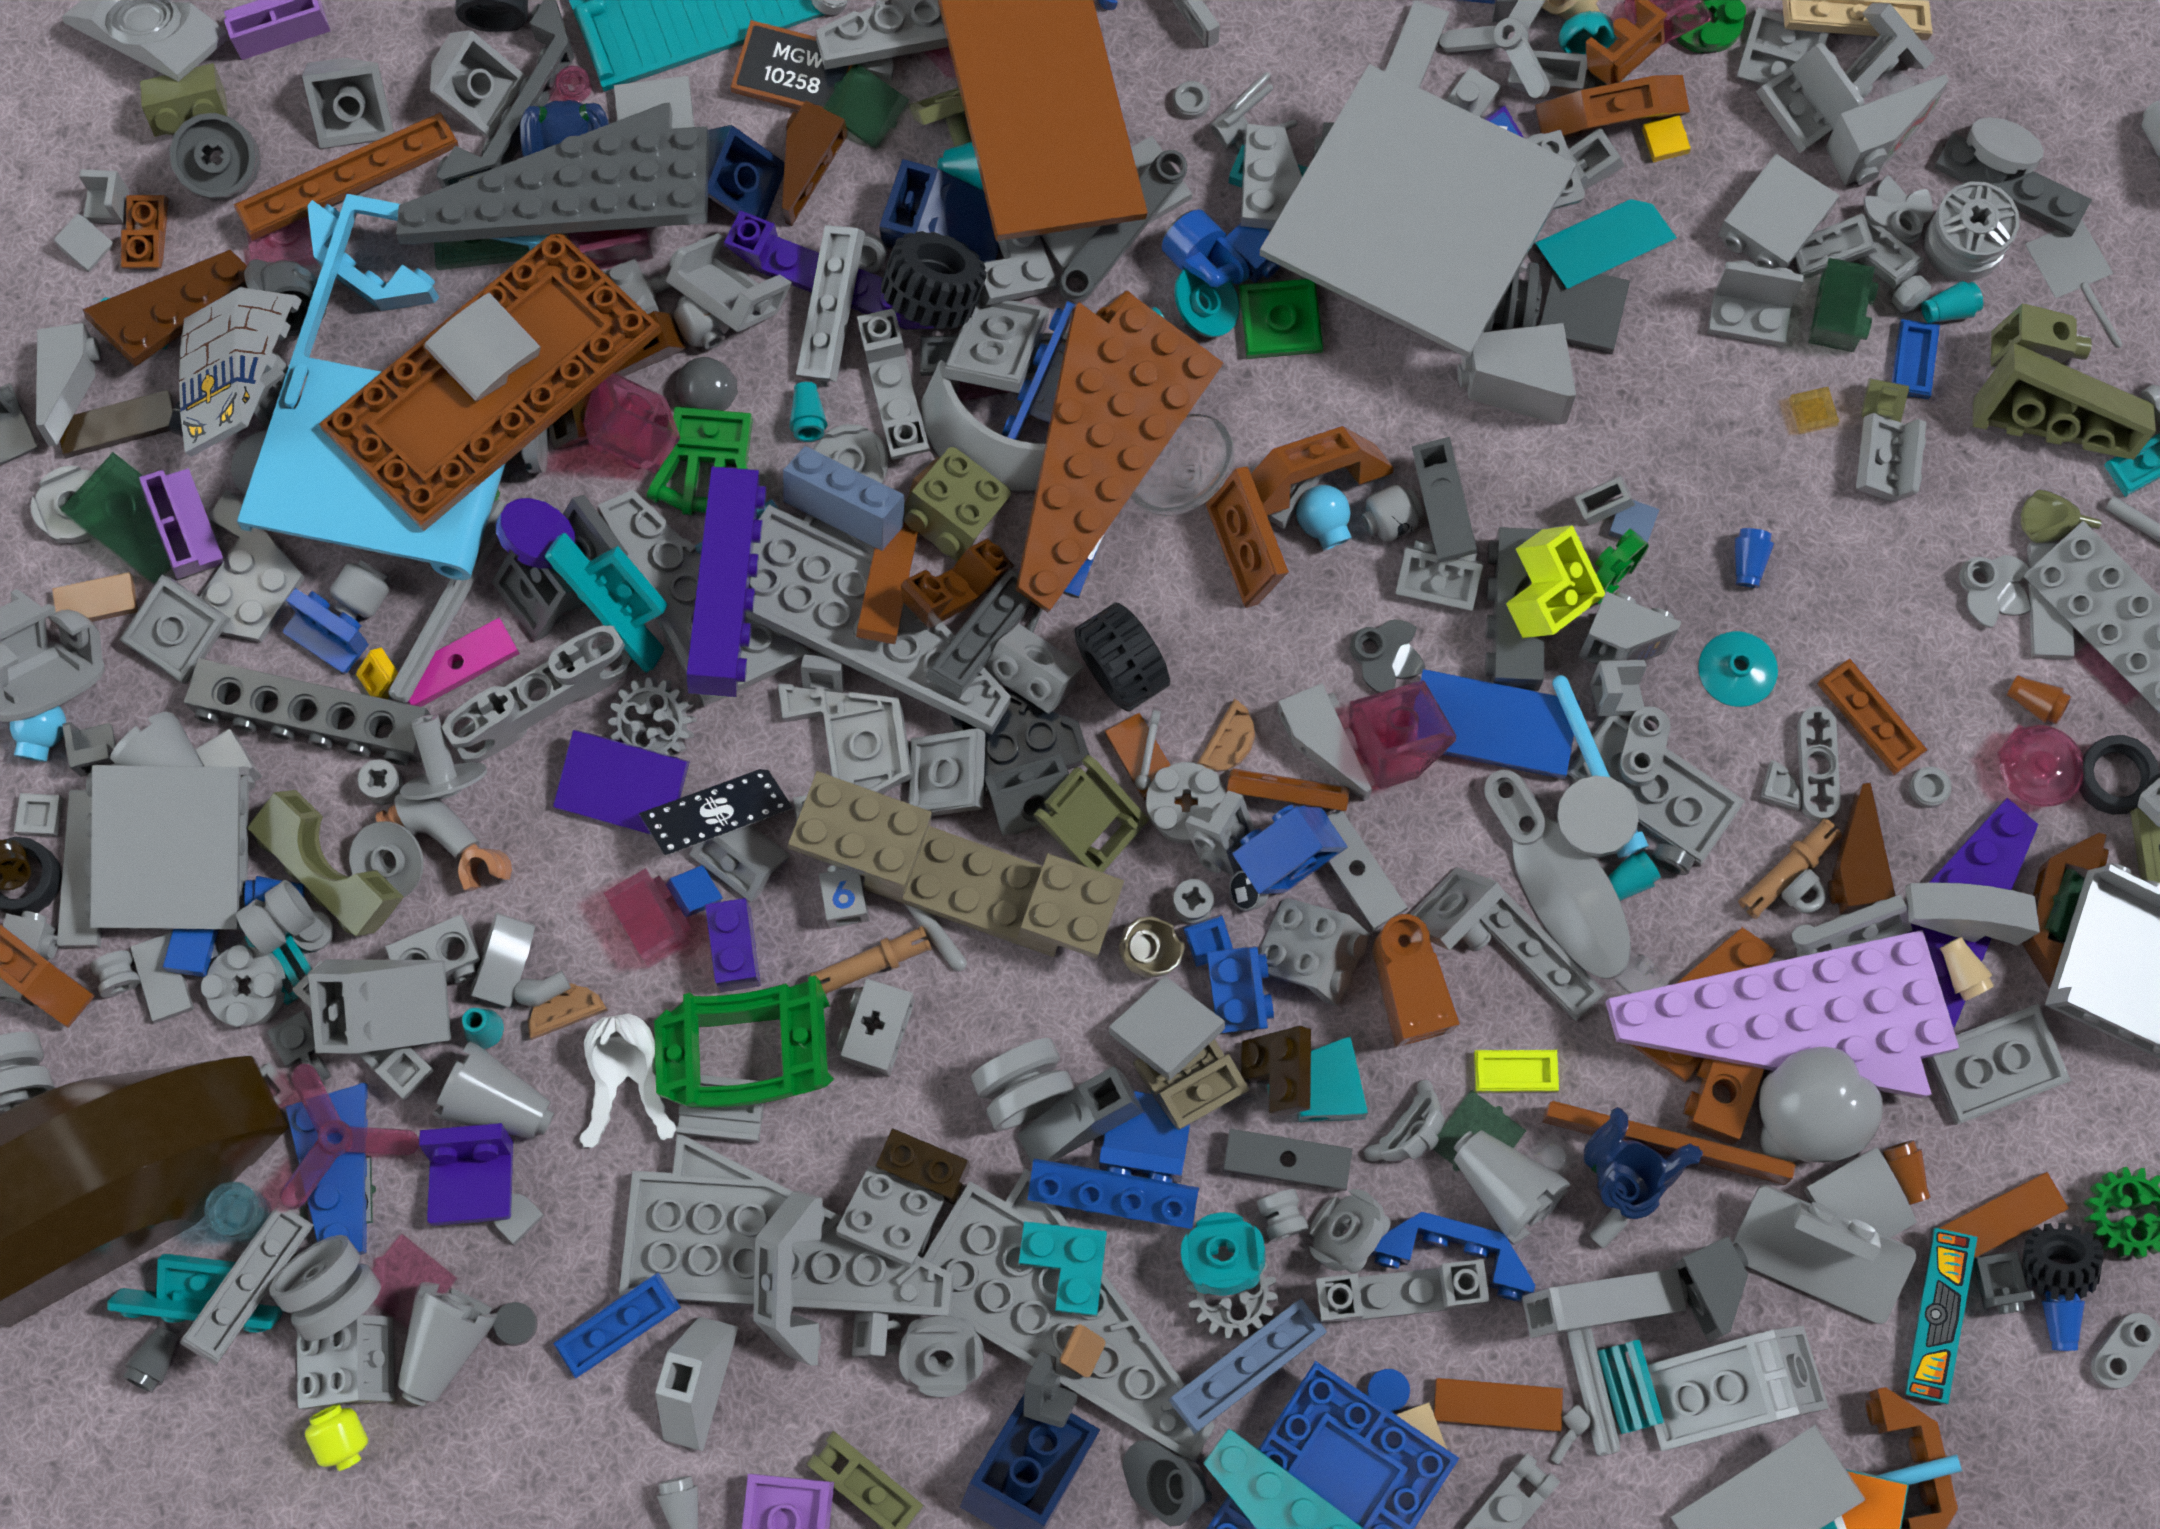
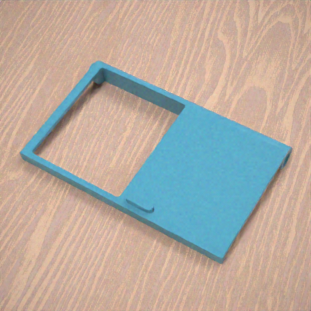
M346 194L237 523L245 531L251 532L252 528L428 562L437 573L455 580H468L471 578L505 464L423 531L322 431L319 425L325 418L382 373L381 371L309 358L357 213L398 220L400 204ZM550 234L489 239L526 245L532 250ZM305 376H307V379H306V382H305V385H304V388H303V391H302V394H301V397H300L298 406H297L296 408H294V406L296 405V403H297V401H298V398H299V395H300V391H301V388H302V385H303Z

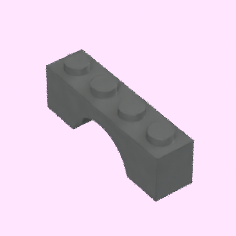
M1499 527L1495 540H1489L1487 552L1488 564H1495L1494 577H1488L1486 599L1487 601H1494L1493 615H1487L1485 635L1486 638L1493 639L1492 653L1486 652L1485 676H1492V683L1539 691L1544 680V642L1535 637L1522 638L1506 603L1522 587L1531 582L1516 548L1542 529Z

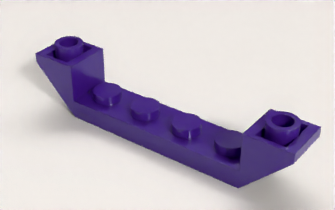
M740 210L724 241V245L760 273L770 277L780 274L792 282L791 285L812 293L819 253L778 237L774 223ZM858 268L851 308L864 314L892 309L893 305L888 304L884 299L885 294L881 293L883 278ZM895 311L900 328L905 330L935 328L933 326H922L920 323L910 321L904 315Z

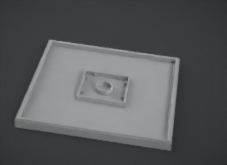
M1369 64L1260 248V256L1469 358L1571 178L1577 163Z

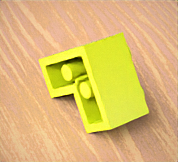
M1573 525L1542 529L1516 548L1532 584L1509 600L1506 605L1522 638L1554 635L1604 597L1603 587Z

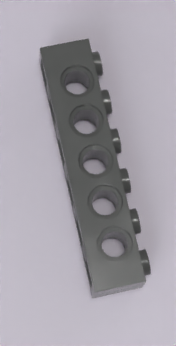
M200 658L197 660L184 703L195 713L194 717L206 723L218 724L219 719L233 721L232 726L243 731L256 732L257 727L271 730L270 734L272 736L288 741H293L295 735L309 738L308 743L324 749H331L333 744L347 747V752L360 757H370V753L374 752L385 755L384 759L386 761L402 766H407L409 760L421 763L422 758L411 722L422 716L431 715L427 708ZM241 692L237 702L226 705V699L231 693ZM279 700L278 706L274 711L263 713V709L269 701ZM317 708L316 714L311 720L301 721V716L307 709ZM349 716L355 717L354 723L350 728L339 730V724L344 718ZM393 725L392 732L387 737L376 738L377 732L382 726Z

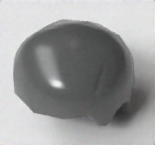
M699 357L687 362L676 376L675 394L684 408L726 410L731 406L738 394L737 379L723 362L709 357Z

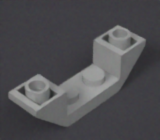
M888 309L858 316L857 321L891 459L894 460L930 451L895 311Z
M793 1191L756 1236L753 1321L789 1358L814 1366L818 1365V1350L821 1345L819 1323L798 1315H791L793 1309L791 1279L795 1263L792 1243L821 1240L824 1210L821 1197L802 1191Z
M1484 1259L1444 1263L1439 1268L1364 1277H1358V1274L1316 1278L1321 1322L1362 1321L1440 1312L1490 1301Z

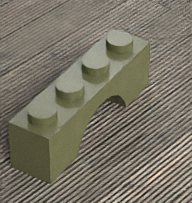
M297 790L274 792L247 827L257 837L259 846L265 851L274 854L284 864L285 872L292 878L301 881L311 891L312 899L319 905L327 908L338 919V924L344 931L355 937L375 933L385 923L404 896L377 870L356 873L352 876H346L336 871L325 859L320 846L319 832L323 816Z

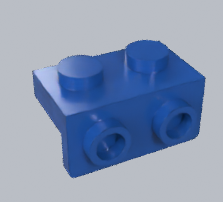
M295 588L286 599L287 603L295 611V615L284 627L283 633L342 674L348 673L369 645L359 632L362 626L344 612L338 617L329 611L328 608L331 605L315 592L311 591L307 596Z

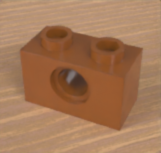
M1702 1058L1696 1076L1702 1078L1698 1093L1690 1092L1683 1110V1114L1689 1116L1686 1128L1731 1145L1739 1141L1764 1068ZM1713 1085H1722L1729 1090L1731 1096L1729 1103H1721L1714 1098L1712 1093Z

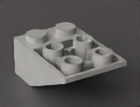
M326 959L308 973L316 1053H362L443 1042L451 1039L445 960Z

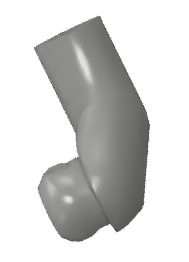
M561 970L544 980L528 978L521 980L514 989V998L518 1003L525 1006L538 1007L571 989V986Z
M1611 1208L1607 1216L1589 1235L1599 1246L1605 1249L1625 1228L1628 1218L1622 1216L1619 1209Z

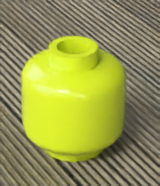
M336 1404L319 1411L309 1418L311 1425L305 1430V1438L320 1466L331 1467L335 1465L337 1470L341 1471L361 1460L359 1452L368 1444V1437L356 1412L352 1408H341L340 1404Z

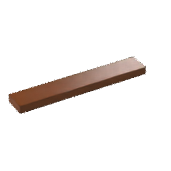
M440 112L233 205L253 241L309 216L308 204L312 200L323 208L326 204L333 205L345 199L346 194H358L451 151L454 146H459L458 141Z
M1552 1101L1545 1108L1542 1123L1593 1135L1599 1127L1610 1119V1115ZM1628 1120V1129L1623 1140L1641 1142L1656 1152L1671 1155L1679 1147L1692 1144L1698 1146L1703 1151V1156L1699 1162L1701 1164L1786 1185L1793 1179L1796 1166L1793 1164L1794 1162Z

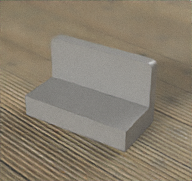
M747 825L696 844L689 854L750 902L761 894L771 873L784 865L790 856L752 825Z

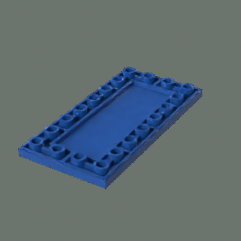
M1316 1360L1258 1448V1450L1364 1529H1414L1459 1460L1458 1456ZM1228 1494L1206 1529H1256V1527Z

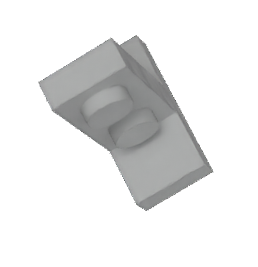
M1872 3L1862 14L1880 36L1848 68L1845 74L1850 81L1857 85L1862 98H1864L1871 92L1874 81L1881 74H1885L1893 69L1899 59L1908 68L1926 69L1934 61L1935 57L1890 3Z

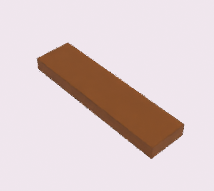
M905 522L902 529L882 551L876 547L874 548L856 637L896 644L904 605L901 596V584L910 576L918 532L910 529Z

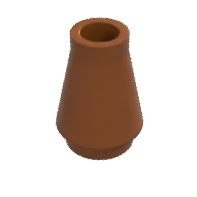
M2020 675L2016 676L2007 693L2008 697L2017 701L2043 723L2046 724L2047 721H2050L2056 725L2072 696L2064 693V688L2030 680Z
M1914 1140L1902 1142L1882 1150L1884 1158L1897 1179L1909 1205L1931 1198L1927 1187L1922 1149H1917Z

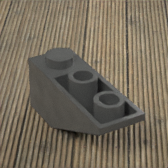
M1450 437L1412 446L1418 479L1439 563L1478 553L1461 476Z
M1113 1066L1078 1085L1017 1135L1032 1165L1034 1158L1053 1162L1144 1111L1127 1077Z

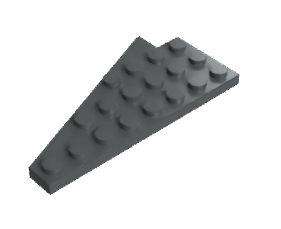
M670 102L657 105L580 136H569L559 144L400 204L396 236L399 244L403 245L707 223L708 210L707 126L672 129L673 113Z

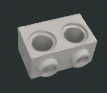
M461 914L385 946L390 960H445L446 982L454 979L455 983H461L474 978L482 960L481 952L469 922ZM465 944V952L461 958L448 960V952L452 946Z

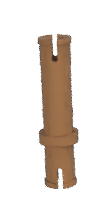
M1823 818L1820 824L1801 842L1795 841L1789 847L1791 852L1746 895L1738 900L1739 905L1743 909L1747 906L1749 909L1746 912L1752 918L1757 919L1806 869L1812 870L1819 864L1818 858L1837 840L1842 838L1840 830L1836 829L1833 832L1831 829L1835 825L1828 819Z
M920 926L918 929L889 941L888 937L880 940L881 945L817 972H812L810 976L816 975L820 981L830 978L829 982L821 984L825 994L887 967L891 966L892 970L900 967L899 962L923 952L931 951L932 947L928 939L912 945V942L927 936L923 926Z

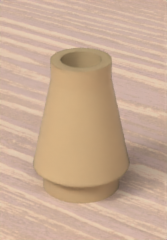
M1962 937L1940 947L1955 994L1960 993L1964 1001L1994 987L1989 978L1993 974L1966 945Z

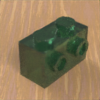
M1828 258L1820 275L1808 343L1854 353L1860 340H1867L1872 323V317L1866 316L1868 305L1873 306L1878 290V283L1872 282L1875 267Z

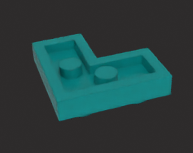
M1024 1221L1019 1265L1060 1270L1055 1312L1097 1317L1107 1231Z

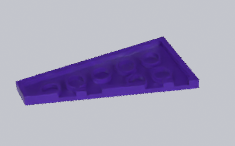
M2006 798L1929 883H1963L2012 890L2039 824L2009 798ZM1911 923L1913 931L1907 933L1923 930L1954 1029L1966 1001L1963 1000L1960 993L1955 994L1940 947L1958 937ZM1984 936L1976 942L1964 941L1982 962L1992 938Z

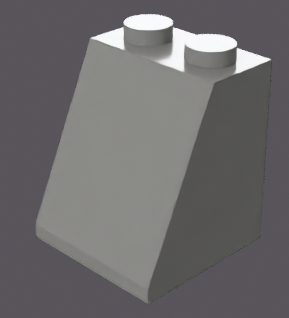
M1564 323L1483 332L1469 358L1461 355L1462 364H1458L1457 367L1458 381L1461 388L1467 387L1470 400L1555 424H1567L1576 398V390Z

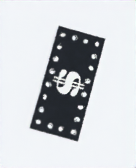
M758 769L643 811L639 815L664 856L788 811L793 809L770 771Z

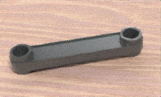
M1176 150L1161 152L1139 178L1148 212L1146 219L1100 226L1064 270L1059 280L1058 289L1060 295L1066 301L1078 304V302H1084L1090 297L1183 182L1188 164L1186 158ZM1165 162H1173L1179 167L1180 172L1174 176L1167 175L1161 170L1160 165ZM1073 277L1080 278L1084 281L1086 289L1079 293L1072 292L1066 286V281Z

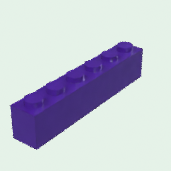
M711 467L687 666L689 694L737 697L738 682H746L747 658H741L742 647L750 646L751 623H745L746 612L754 611L755 588H749L750 577L757 578L759 554H753L754 543L761 544L763 520L756 519L757 509L765 510L766 486H759V470Z

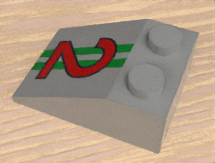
M1946 74L1840 114L1825 148L1844 185L1856 181L1859 185H1864L1879 176V172L1931 116L1949 81Z

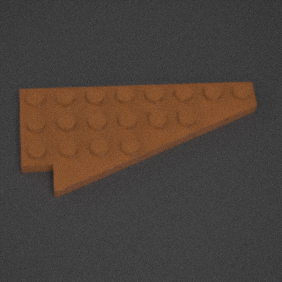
M1132 294L1127 296L1109 323L1080 302L1072 311L1016 590L1047 613L1053 608L1224 364V362Z

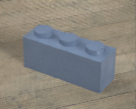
M807 446L783 469V496L785 503L881 551L903 527L904 494Z

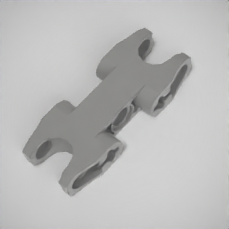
M597 626L558 646L552 651L549 661L507 686H493L474 696L449 714L441 728L464 762L483 761L520 740L526 734L529 727L569 703L586 700L617 682L627 674L633 660L624 649L625 644L614 626ZM602 635L609 636L614 640V642H609L592 649L594 640ZM620 655L622 656V664L618 669L614 671L604 669ZM535 689H547V694L543 699L538 701L530 700V696ZM462 718L473 720L462 728L457 736L454 735L453 726L458 720ZM485 740V745L479 752L470 753L465 750V747H470Z

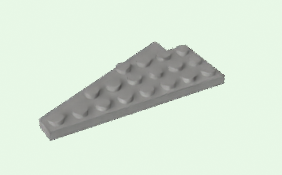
M768 505L759 520H763L761 544L754 543L753 554H759L757 578L750 577L749 588H755L754 611L746 612V617L992 735L1010 705L1011 696L985 668L981 670L960 698L926 678L928 669L955 637L943 622L929 629L904 603L895 645L856 637L874 548L809 514L806 515L804 520H801Z
M677 1135L673 1173L632 1171L619 1296H624L653 1275L659 1273L677 1301L754 1305L756 1236L793 1191L684 1135ZM824 1207L821 1240L792 1243L795 1259L791 1279L793 1308L951 1317L955 1275L917 1256L914 1264L908 1267L838 1237L836 1229L842 1217Z
M1027 1169L1024 1170L1006 1202L969 1181L923 1259L955 1275L951 1317L968 1319L973 1323L977 1334L1033 1367L1040 1352L1056 1356L1055 1375L1060 1376L1061 1385L1076 1392L1079 1396L1175 1454L1196 1461L1215 1425L1210 1422L1194 1435L1169 1402V1399L1186 1385L1104 1272L1102 1273L1098 1315L1093 1317L1055 1312L1060 1270L1019 1265L1024 1221L1070 1227L1055 1205L1027 1200L1031 1172ZM1078 1324L1087 1327L1105 1340V1347L1089 1378H1085L1062 1367L1059 1360L1075 1325Z

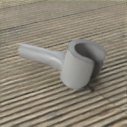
M1575 1405L1562 1418V1421L1570 1430L1564 1435L1550 1458L1557 1464H1560L1573 1441L1575 1442L1576 1438L1590 1424L1589 1415L1579 1405Z

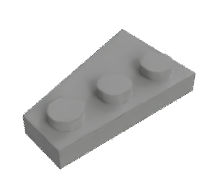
M1247 124L1244 144L1241 226L1272 229L1302 179V175L1284 127Z

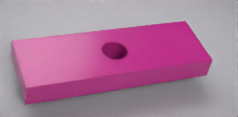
M500 617L437 650L409 699L410 705L422 707L519 655L520 653ZM456 661H464L460 668L452 669Z

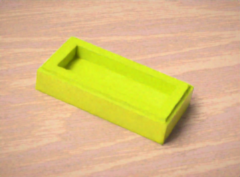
M1557 1050L1474 1051L1475 1093L1559 1091Z

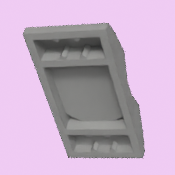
M81 0L62 16L65 24L178 82L228 40L227 32L190 2H174L172 0Z

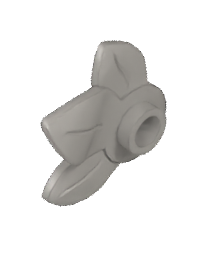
M1889 175L1880 182L1875 196L1863 198L1864 208L1869 218L1877 225L1885 228L1905 245H1911L1920 238L1923 224L1931 219L1933 213L1932 200L1927 189L1918 190L1907 196Z
M2003 555L1994 560L1974 557L1966 561L1960 569L1959 580L1962 587L1968 592L1966 604L1974 619L1981 625L1992 628L1998 620L1999 613L2013 616L2028 613L2031 609L2030 602L2018 582L2025 577V573L2030 570V567L2022 560L2009 555ZM1973 572L1983 573L1985 582L1979 583L1975 581L1972 576Z

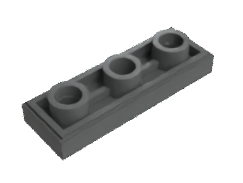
M1230 1129L1223 1171L1346 1191L1353 1148ZM1284 1154H1290L1295 1158V1164L1291 1167H1285L1281 1164L1280 1157Z

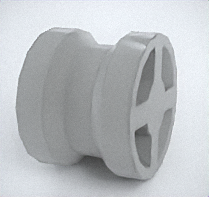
M381 759L371 760L364 764L357 778L361 791L370 801L380 805L394 802L395 796L400 794V789L403 786V779L392 764Z
M1199 879L1183 881L1174 892L1173 909L1176 916L1187 924H1193L1209 918L1213 910V892L1206 882Z
M115 951L108 953L90 964L93 975L99 977L100 984L98 990L102 997L117 996L136 988L140 984L138 974L132 972L130 967L132 963L130 952Z

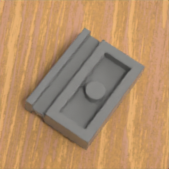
M700 1075L701 1087L759 1082L756 1080ZM765 1103L733 1107H689L680 1104L676 1133L685 1136L760 1143V1129Z

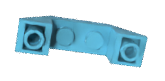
M312 200L308 204L313 256L322 268L340 212L329 204H326L323 208ZM345 252L335 278L381 311L431 304L439 299V295L433 287L435 281L421 269L416 268L413 272L402 264L386 284L373 272L368 270L363 274L354 266L357 263Z

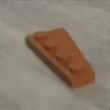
M1742 927L1677 983L1768 964L1777 950ZM1629 1044L1684 1083H1686L1702 1060L1701 1057Z

